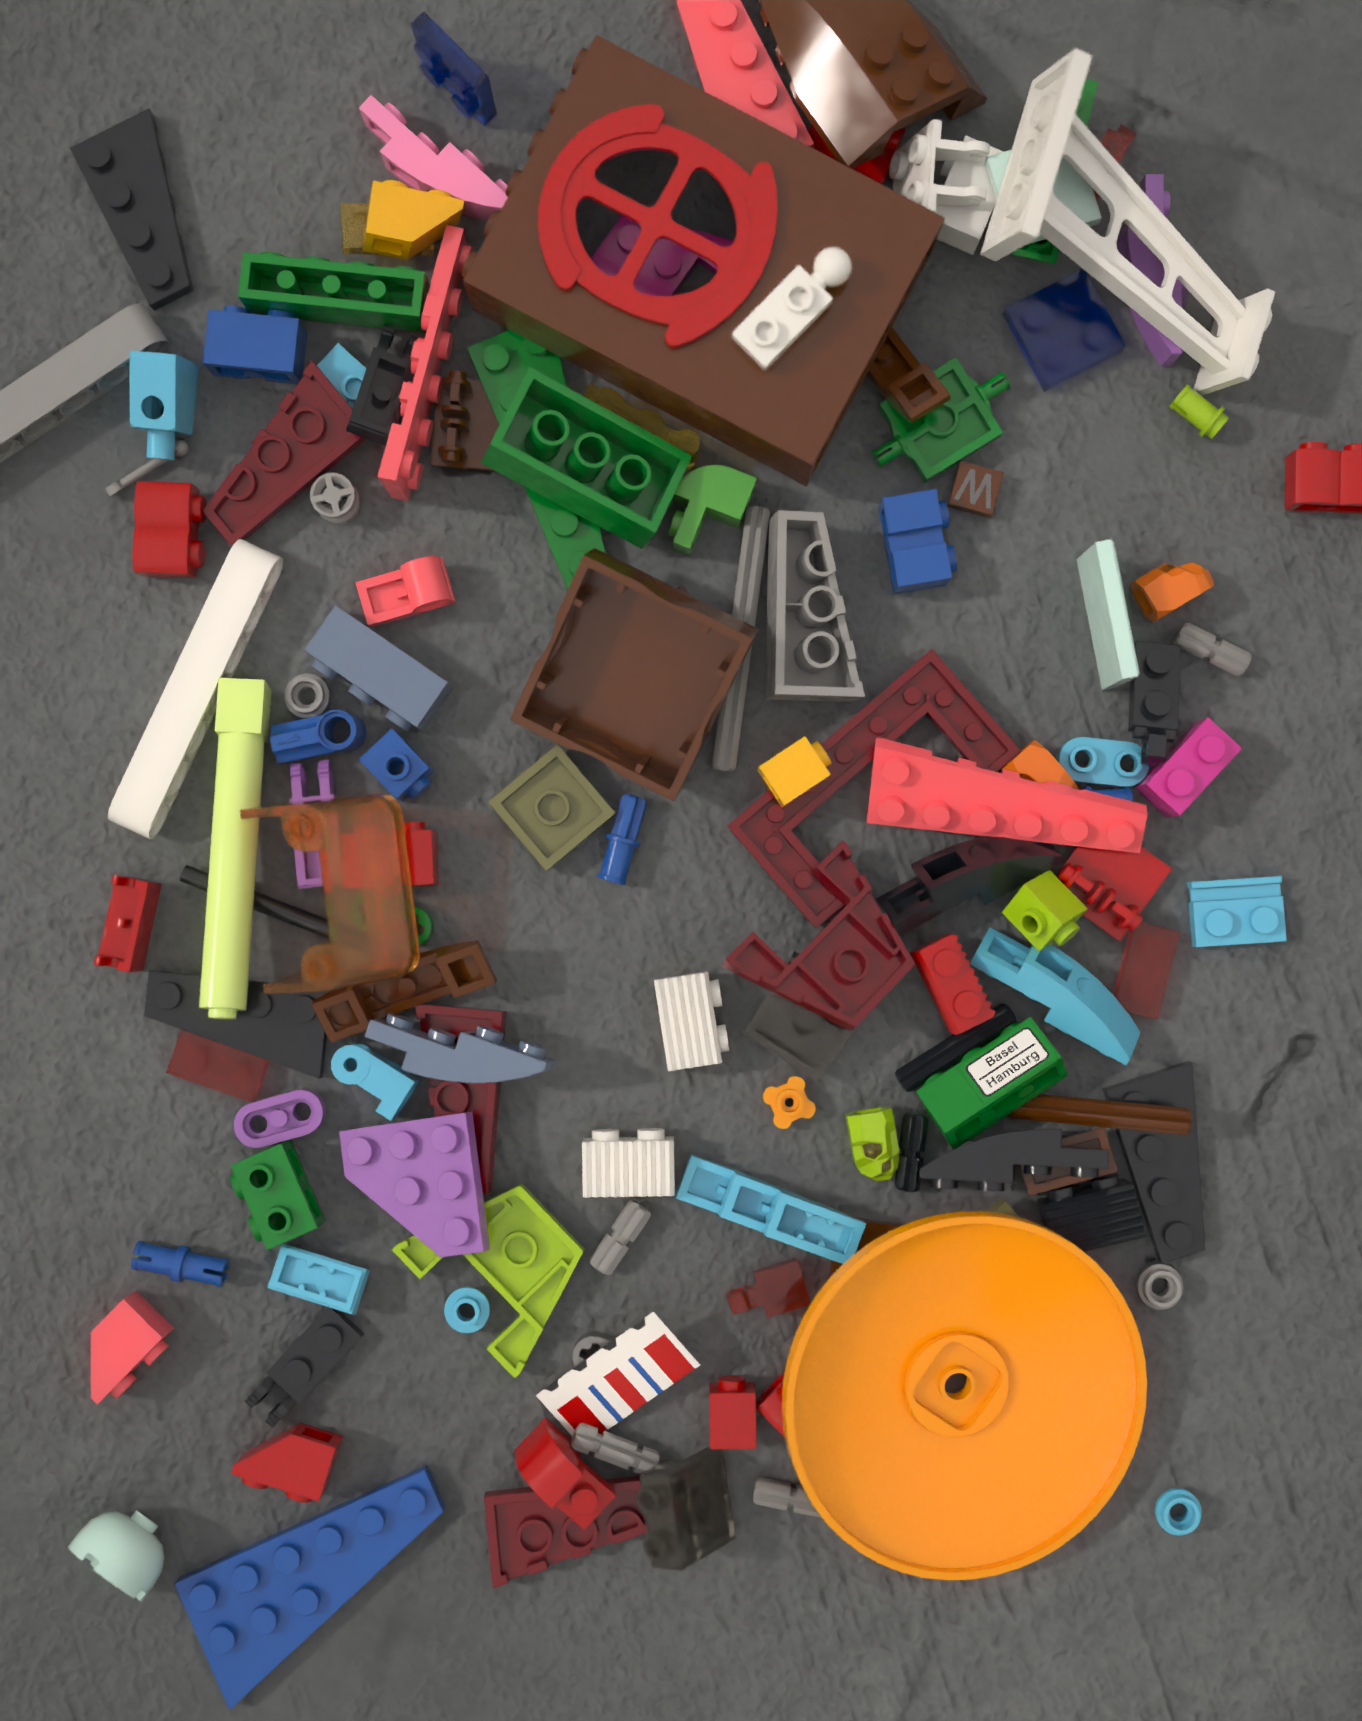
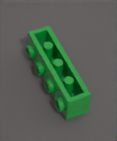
M243 252L238 298L244 307L251 311V314L268 315L270 310H282L294 314L295 318H299V320L384 328V325L393 327L394 330L426 333L427 331L421 328V318L430 283L425 271L408 266L388 268L374 266L362 261L341 263L315 256H309L304 259L286 257L275 252H261L260 254Z

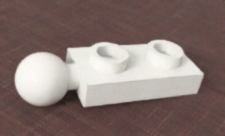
M829 247L822 250L814 261V273L811 276L798 265L731 333L732 339L764 371L832 304L833 298L824 289L827 286H839L848 279L852 269L851 259L848 254L837 247Z

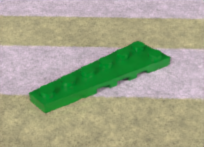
M511 330L467 347L469 357L498 425H500L529 367L566 386L560 356ZM524 486L568 591L583 555L594 548L606 553L600 527Z

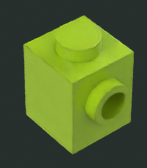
M1048 870L1025 883L1002 913L1040 952L1055 942L1059 946H1063L1080 930L1076 922L1085 913L1087 907L1051 870Z

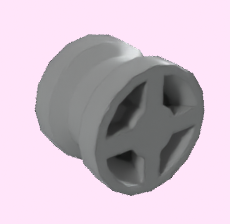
M326 473L318 477L312 484L310 501L314 509L327 522L335 525L345 524L356 517L361 506L360 496L351 481L344 475ZM343 497H347L346 499L343 500V502H342L341 505L339 506V503L341 502L342 498H343Z

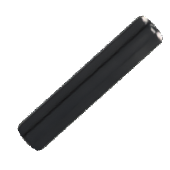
M1007 1004L998 1005L992 1009L995 1010L993 1018L958 1035H951L897 1069L895 1077L901 1087L906 1092L913 1091L924 1084L932 1075L943 1072L962 1060L964 1055L972 1049L982 1047L998 1037L1006 1027L1017 1023L1016 1016Z

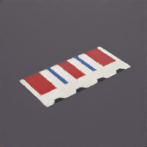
M653 1311L536 1394V1396L572 1437L580 1423L598 1428V1433L602 1434L603 1431L610 1429L699 1367L700 1364Z

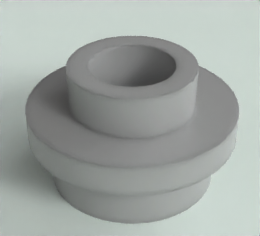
M300 674L288 683L284 698L288 709L294 715L305 719L322 715L329 706L331 695L328 685L320 677L313 674ZM307 689H313L316 693L315 701L312 704L304 705L301 701L302 693Z
M1162 1263L1151 1264L1144 1268L1138 1276L1136 1283L1137 1293L1147 1306L1156 1310L1169 1309L1180 1300L1183 1293V1281L1179 1273L1171 1266ZM1158 1278H1164L1166 1282L1165 1289L1160 1293H1153V1281Z

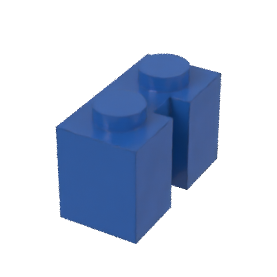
M233 305L224 306L223 311L209 309L203 364L213 376L239 379L258 377L265 378L269 382L298 384L303 377L308 332L299 318H295L294 314L287 311L270 310L268 315L251 314L249 309Z
M937 489L882 498L878 509L893 595L946 586L952 579V572H957V558L954 546H947L943 539L942 529L949 528V513L946 502L939 501Z

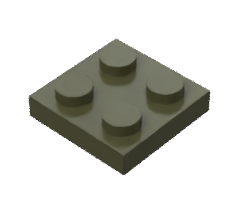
M558 744L488 801L547 872L616 815L614 810Z

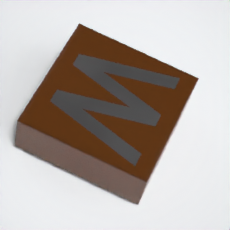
M960 461L947 507L991 518L1004 472Z

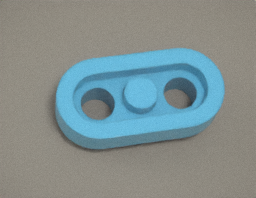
M1077 737L1064 743L1056 756V760L1067 771L1074 782L1080 784L1118 788L1131 787L1140 783L1146 777L1149 770V765L1140 764L1141 746L1127 741ZM1078 751L1085 752L1089 757V763L1085 768L1079 767L1075 762V755ZM1123 756H1128L1133 760L1134 767L1131 772H1125L1121 769L1120 760Z

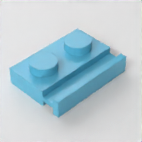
M1282 876L1187 882V889H1189L1190 902L1188 904L1192 947L1287 941L1283 896H1281L1280 888Z

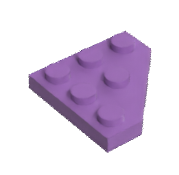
M472 1112L339 1131L344 1176L438 1256L447 1257L490 1250Z

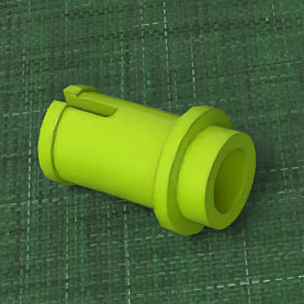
M1189 384L1183 388L1169 406L1171 410L1176 411L1201 432L1198 435L1201 438L1205 434L1212 440L1229 419L1223 413L1225 410L1223 406L1218 409L1192 389Z

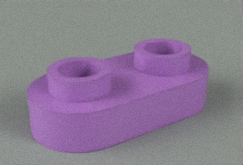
M307 1088L254 1101L243 1106L237 1112L233 1125L234 1132L242 1144L251 1148H261L304 1136L322 1125L326 1117V1105L323 1098L317 1092ZM299 1103H306L310 1107L311 1115L308 1119H302L298 1116L297 1106ZM256 1115H261L267 1120L265 1131H258L254 1127L253 1120Z

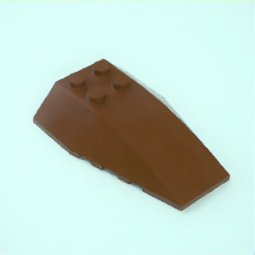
M760 0L762 5L760 10L765 27H771L777 42L775 52L781 66L787 67L792 80L790 89L795 101L837 161L851 169L881 155L892 132L940 109L945 112L951 121L985 104L988 99L938 28L910 0Z

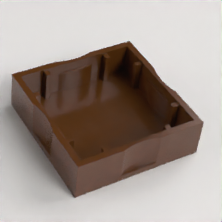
M594 548L584 554L557 613L552 638L544 653L536 661L510 720L567 749L591 755L605 763L615 773L675 801L689 776L759 629Z

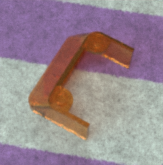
M385 793L278 802L240 810L241 819L281 816L284 836L293 848L299 851H319L330 943H321L310 947L302 957V972L264 984L265 994L334 990L397 978L412 972L416 968L420 958V949L401 807L395 798Z

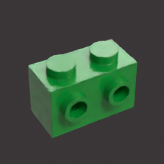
M291 1139L231 1165L234 1174L230 1176L234 1192L240 1200H246L252 1216L248 1217L251 1232L258 1242H264L267 1250L315 1230L326 1222Z

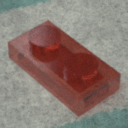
M1140 922L1133 931H1129L1113 994L1127 1012L1158 1020L1180 932Z
M181 1030L166 1073L252 1103L256 1100L269 1061Z

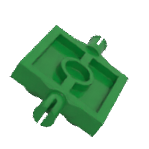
M954 357L933 370V373L950 393L951 400L913 423L904 418L887 399L879 403L878 409L890 427L893 439L871 451L873 460L877 459V466L881 468L889 461L903 454L906 459L912 462L923 482L927 483L1000 438L1003 431L991 413L989 400L1011 388L1009 380L1006 379L1004 381L1006 375L1003 372H999L996 376L979 385L967 375L957 357Z

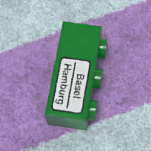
M1029 1017L1022 1023H1013L1006 1027L1000 1033L999 1038L985 1047L972 1049L964 1055L959 1064L945 1073L939 1072L929 1077L923 1084V1087L917 1090L916 1093L924 1109L954 1150L1067 1077L1068 1074L1060 1054L1034 1020Z

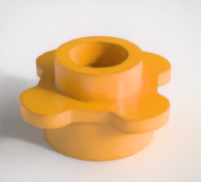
M791 1076L787 1083L781 1084L778 1087L769 1086L763 1093V1100L771 1106L774 1112L773 1122L778 1128L786 1129L790 1127L792 1121L801 1117L809 1119L815 1113V1104L808 1100L804 1091L805 1082L798 1076ZM787 1098H791L794 1101L790 1107L785 1105Z

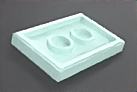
M1112 539L1095 542L1076 559L1102 690L1117 688L1138 677V674H1140L1114 541L1112 542Z

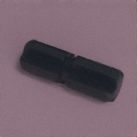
M907 1113L904 1114L899 1144L902 1154H899V1164L894 1184L898 1190L904 1192H918L920 1189V1169L923 1167L924 1160L920 1155L921 1152H925L928 1118L921 1114Z

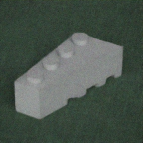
M778 510L769 520L765 700L854 703L865 697L862 681H859L855 663L857 658L853 640L850 641L844 615L846 613L843 596H840L835 572L837 570L823 512Z

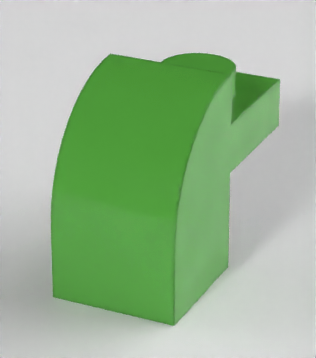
M723 465L703 466L683 477L673 496V503L686 508L685 512L676 511L668 532L669 536L674 537L673 551L690 557L706 516L739 529L756 488L757 478Z

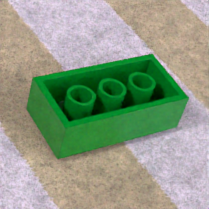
M529 367L481 463L643 549L656 534L692 455Z

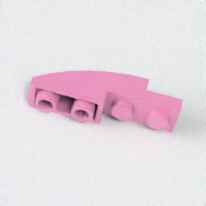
M372 95L359 107L366 127L386 144L380 150L386 169L412 189L425 192L430 190L446 191L453 198L463 199L462 214L468 217L488 221L494 210L501 211L508 198L506 196L507 184L501 179L494 183L483 173L485 167L471 151L465 149L461 153L449 142L440 152L434 142L424 133L420 132L416 136L405 126L407 121L395 106L389 102L383 106Z

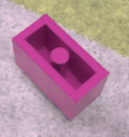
M1209 717L1197 721L1166 752V758L1160 761V765L1153 766L1146 777L1134 789L1165 818L1180 816L1242 748Z

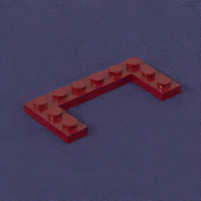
M933 649L821 744L832 763L826 767L831 774L827 779L783 808L769 789L727 825L732 834L815 929L839 910L844 903L812 873L820 863L791 830L874 759L876 738L895 741L926 714L964 759L976 762V767L998 772L1021 752L1018 746Z

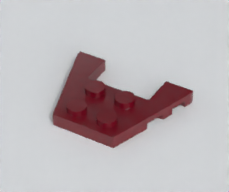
M842 840L812 872L846 905L840 913L790 964L784 962L762 939L752 932L721 965L725 969L852 1032L915 965V962L887 913L883 914L870 892L872 889L865 874L860 875L851 859L853 853Z

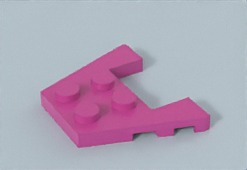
M622 215L591 258L604 274L615 276L620 272L641 233L640 225ZM685 227L722 247H728L734 242ZM659 239L634 282V287L643 294L675 296L697 264L702 265L715 275L717 274V267L712 262L668 239Z

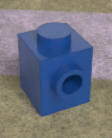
M393 728L359 758L361 763L392 796L401 802L407 797L414 801L432 784L428 778L435 771Z

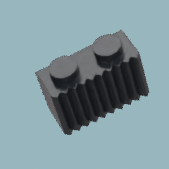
M1108 1174L1091 1179L1092 1186L1075 1189L1074 1185L1071 1184L1047 1191V1197L1037 1199L1043 1226L1071 1241L1083 1252L1146 1237L1135 1187L1132 1182L1125 1178L1119 1179L1118 1174Z

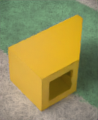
M373 180L362 251L409 260L442 238L446 225L458 227L464 200L453 198L450 193L442 190L425 192L408 188L406 184L396 180H385L383 182Z

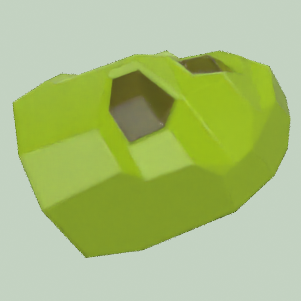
M880 1106L845 1113L852 1157L856 1167L861 1174L875 1181L890 1180L899 1164V1145L892 1108L890 1106Z

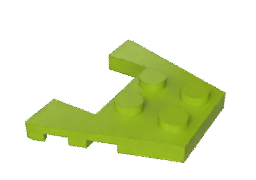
M522 1183L484 1201L490 1250L463 1254L520 1314L487 1347V1350L514 1378L521 1373L550 1314L584 1252V1247ZM415 1235L400 1241L392 1249L419 1279L443 1258L438 1256Z

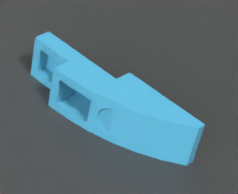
M989 927L970 965L983 971L989 977L998 979L1022 992L1028 998L1049 1007V1011L1044 1019L1045 1022L1058 1028L1061 1032L1071 1035L1097 1049L1103 1055L1127 1065L1141 1032L1116 997L1081 964L1055 946L1050 945L1039 952L1033 945L1031 948H1028Z

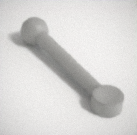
M176 439L174 456H185L188 452V444L182 439ZM152 459L127 476L114 482L105 490L111 497L168 460Z

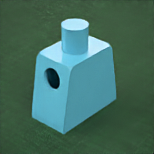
M130 350V425L132 428L147 432L146 458L174 460L175 435L191 436L193 433L199 364L176 354Z

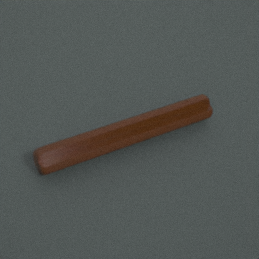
M1039 1094L1008 1115L1014 1119L1178 1135L1190 1134L1192 1126V1112L1189 1108Z

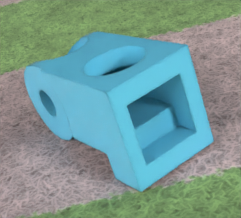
M362 1043L339 1048L331 1060V1070L334 1077L347 1085L357 1084L381 1099L382 1101L377 1107L376 1112L390 1121L399 1117L421 1081V1078L401 1070L402 1067Z

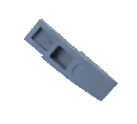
M388 1013L387 1018L370 1019L365 1034L366 1038L405 1051L406 1056L401 1070L444 1081L465 1083L501 1082L555 1069L557 1063L556 1059L545 1056L547 1048L524 1040H520L519 1046L502 1040L503 1032L478 1025L476 1031L461 1032L458 1042L454 1043L456 1035L436 1028H430L429 1032L426 1033L412 1028L414 1020L398 1014Z

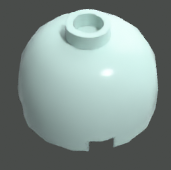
M138 1510L131 1517L114 1511L103 1513L93 1518L80 1530L68 1546L69 1550L81 1561L85 1557L90 1560V1564L94 1567L95 1572L132 1598L136 1597L140 1602L145 1599L154 1587L162 1572L165 1559L163 1545L153 1534L158 1525Z

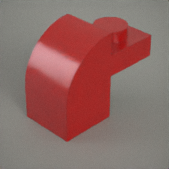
M545 1417L514 1450L516 1465L528 1485L551 1509L556 1505L585 1530L616 1497L615 1489L581 1460L580 1452L571 1447L572 1439Z

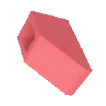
M137 1290L124 1298L91 1331V1399L97 1405L110 1394L118 1399L137 1380L131 1372L142 1361L150 1366L169 1347L164 1339L173 1331L174 1327Z

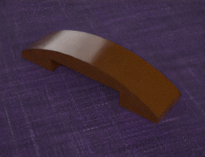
M891 328L867 376L888 402L904 418L913 423L951 400V395L925 362L921 365L895 330Z
M479 940L467 941L425 951L383 966L315 999L311 1005L330 1042L333 1043L366 1031L370 1019L387 1017L388 1013L395 1014L451 993L454 998L496 984L497 978Z

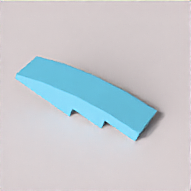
M692 1153L689 1154L675 1192L676 1199L718 1213L721 1218L763 1232L766 1237L844 1264L856 1253L866 1223L862 1220Z

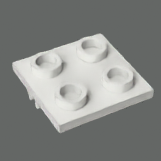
M933 119L893 154L889 168L890 177L894 179L893 191L921 206L936 212V206L980 205V200L986 201L987 190L982 187H955L933 184L935 161L983 160V155H989L990 145L983 141L963 142L941 139L942 121Z

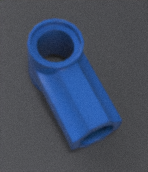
M330 710L323 715L270 726L271 733L269 736L272 752L275 754L278 764L281 765L338 752H353L364 744L366 727L363 720L355 714L343 710ZM345 719L351 727V733L345 742L338 744L333 737V728L338 721Z

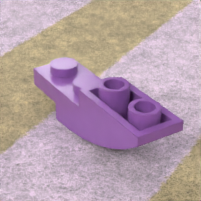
M1145 174L1139 187L1162 214L1168 218L1170 192L1164 191V174ZM1124 223L1117 238L1119 253L1156 286L1161 287L1165 275L1162 262ZM1176 278L1172 297L1181 308H1185L1188 290ZM1129 307L1135 324L1150 352L1161 367H1171L1182 352L1185 351Z

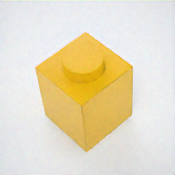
M804 736L760 765L757 771L783 808L827 779L831 774L826 767L832 763L818 741L810 744Z

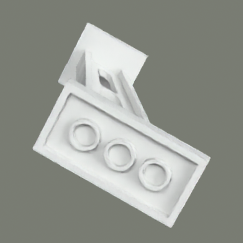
M1075 48L1032 80L980 255L998 261L1035 240L1040 233L1201 364L1194 390L1201 396L1249 380L1258 366L1259 354L1257 352L1263 333L1268 328L1272 319L1271 305L1275 291L1267 288L1238 300L1077 117L1075 112L1092 55ZM1061 158L1068 161L1108 205L1110 222L1104 237L1098 235L1055 196L1053 185ZM1122 222L1126 223L1162 262L1165 275L1161 287L1156 286L1119 253L1116 242ZM1176 278L1215 318L1211 332L1206 330L1174 301L1172 292Z

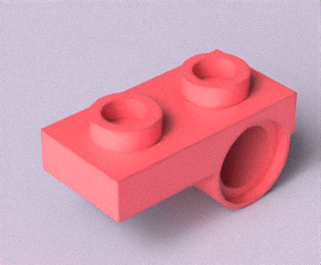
M439 556L418 558L401 565L399 570L355 582L366 622L370 628L456 604L445 562Z

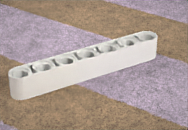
M238 539L232 546L115 793L108 811L109 821L148 839L154 838L161 829L216 713L218 679L233 677L279 579L283 567L282 557L243 539Z

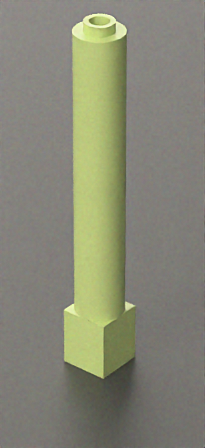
M218 679L215 732L218 734V750L199 1008L208 1009V1018L236 1019L237 1011H246L264 744L268 743L272 693L266 681L259 679Z

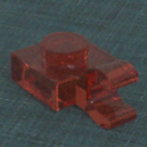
M796 1258L754 1270L755 1285L738 1287L726 1292L733 1315L763 1305L767 1318L811 1305Z

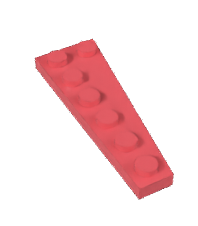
M676 0L680 19L686 32L696 70L699 73L704 91L803 144L814 148V142L741 0Z
M446 225L422 312L421 328L427 331L425 339L418 337L414 341L410 356L411 373L415 374L413 382L403 381L399 396L401 402L400 413L403 418L402 424L392 423L379 469L378 478L391 498L409 502L412 489L418 490L421 484L423 464L418 463L422 446L428 447L431 441L433 420L428 418L432 402L438 404L442 395L443 376H439L442 359L449 360L452 352L454 337L453 333L449 332L452 316L459 317L462 309L464 292L462 289H459L462 269L467 257L474 251L473 246H469L464 228Z
M876 738L866 823L1140 853L1148 817L1147 805L1089 790H1077L1069 785L1049 780L1042 784L1022 779L1018 772L1003 769L1002 773L976 767V762L958 758V761L955 762L932 756L931 750Z

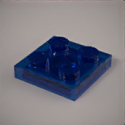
M423 11L411 23L416 40L413 47L422 60L420 65L421 71L435 87L438 88L443 84L453 94L451 97L452 102L466 118L470 119L474 115L486 126L497 115L489 76Z
M1083 268L1005 308L1003 312L1007 324L1044 392L1122 352L1126 347L1093 282Z

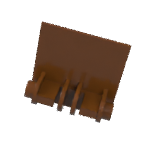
M449 371L448 378L443 377V390L438 404L435 403L430 466L495 471L481 463L499 427L480 380L466 379L467 373Z

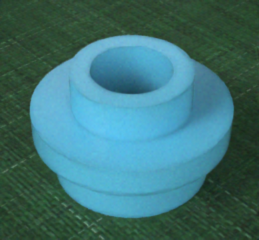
M465 1286L458 1288L450 1294L445 1303V1318L448 1324L458 1332H476L486 1324L489 1318V1300L481 1290L475 1287ZM463 1303L471 1304L475 1309V1315L471 1318L462 1317L459 1313V1306Z
M1171 1488L1163 1492L1157 1499L1155 1517L1159 1525L1166 1532L1182 1536L1191 1533L1197 1528L1201 1521L1202 1509L1198 1499L1190 1491L1183 1488ZM1178 1503L1184 1505V1511L1180 1516H1170V1510L1173 1505Z

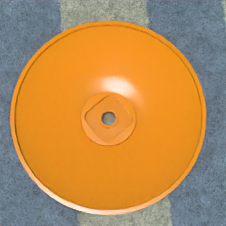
M959 1211L937 1214L907 1223L873 1240L851 1256L817 1293L798 1327L786 1362L782 1389L784 1435L795 1472L812 1505L824 1521L845 1542L861 1554L896 1571L928 1579L973 1580L996 1576L1024 1567L1060 1548L1077 1535L1112 1497L1130 1465L1142 1432L1147 1398L1146 1361L1138 1328L1124 1297L1103 1269L1071 1241L1049 1228L1008 1214L986 1211ZM955 1373L965 1374L966 1382L960 1391L956 1393L945 1391L946 1380Z

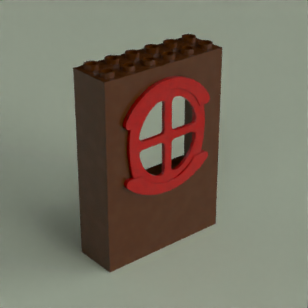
M596 35L589 49L582 48L579 51L572 67V75L574 77L566 90L563 88L559 89L550 107V115L552 117L545 130L538 129L534 134L528 148L530 158L523 171L517 169L511 176L506 188V196L508 198L500 212L494 210L490 215L484 229L486 239L479 252L472 251L464 263L461 275L464 277L463 283L472 309L480 315L807 487L933 252L945 218ZM638 150L670 152L677 156L679 160L658 202L652 207L643 206L598 182L595 178L597 170L602 164L618 155ZM697 170L707 171L723 188L732 205L736 219L737 234L732 245L728 247L717 245L679 225L671 218L672 211L692 174ZM584 199H592L636 222L641 227V233L620 272L615 276L604 274L590 259L581 243L576 225V211L579 203ZM659 239H668L712 262L717 267V274L711 282L685 294L654 296L640 293L634 287V282ZM829 247H837L844 250L851 259L852 269L850 276L843 284L835 287L827 286L824 289L833 298L832 304L764 371L732 339L731 333L798 265L811 276L814 273V261L822 250Z

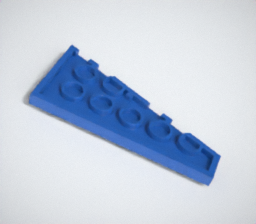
M427 1465L178 1578L174 1585L229 1710L443 1513L445 1505Z

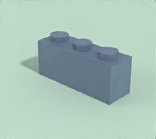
M336 605L304 649L315 657L311 664L313 668L332 681L339 674L353 683L348 692L369 706L376 699L388 707L389 711L385 717L407 732L412 725L424 731L453 689L443 678Z

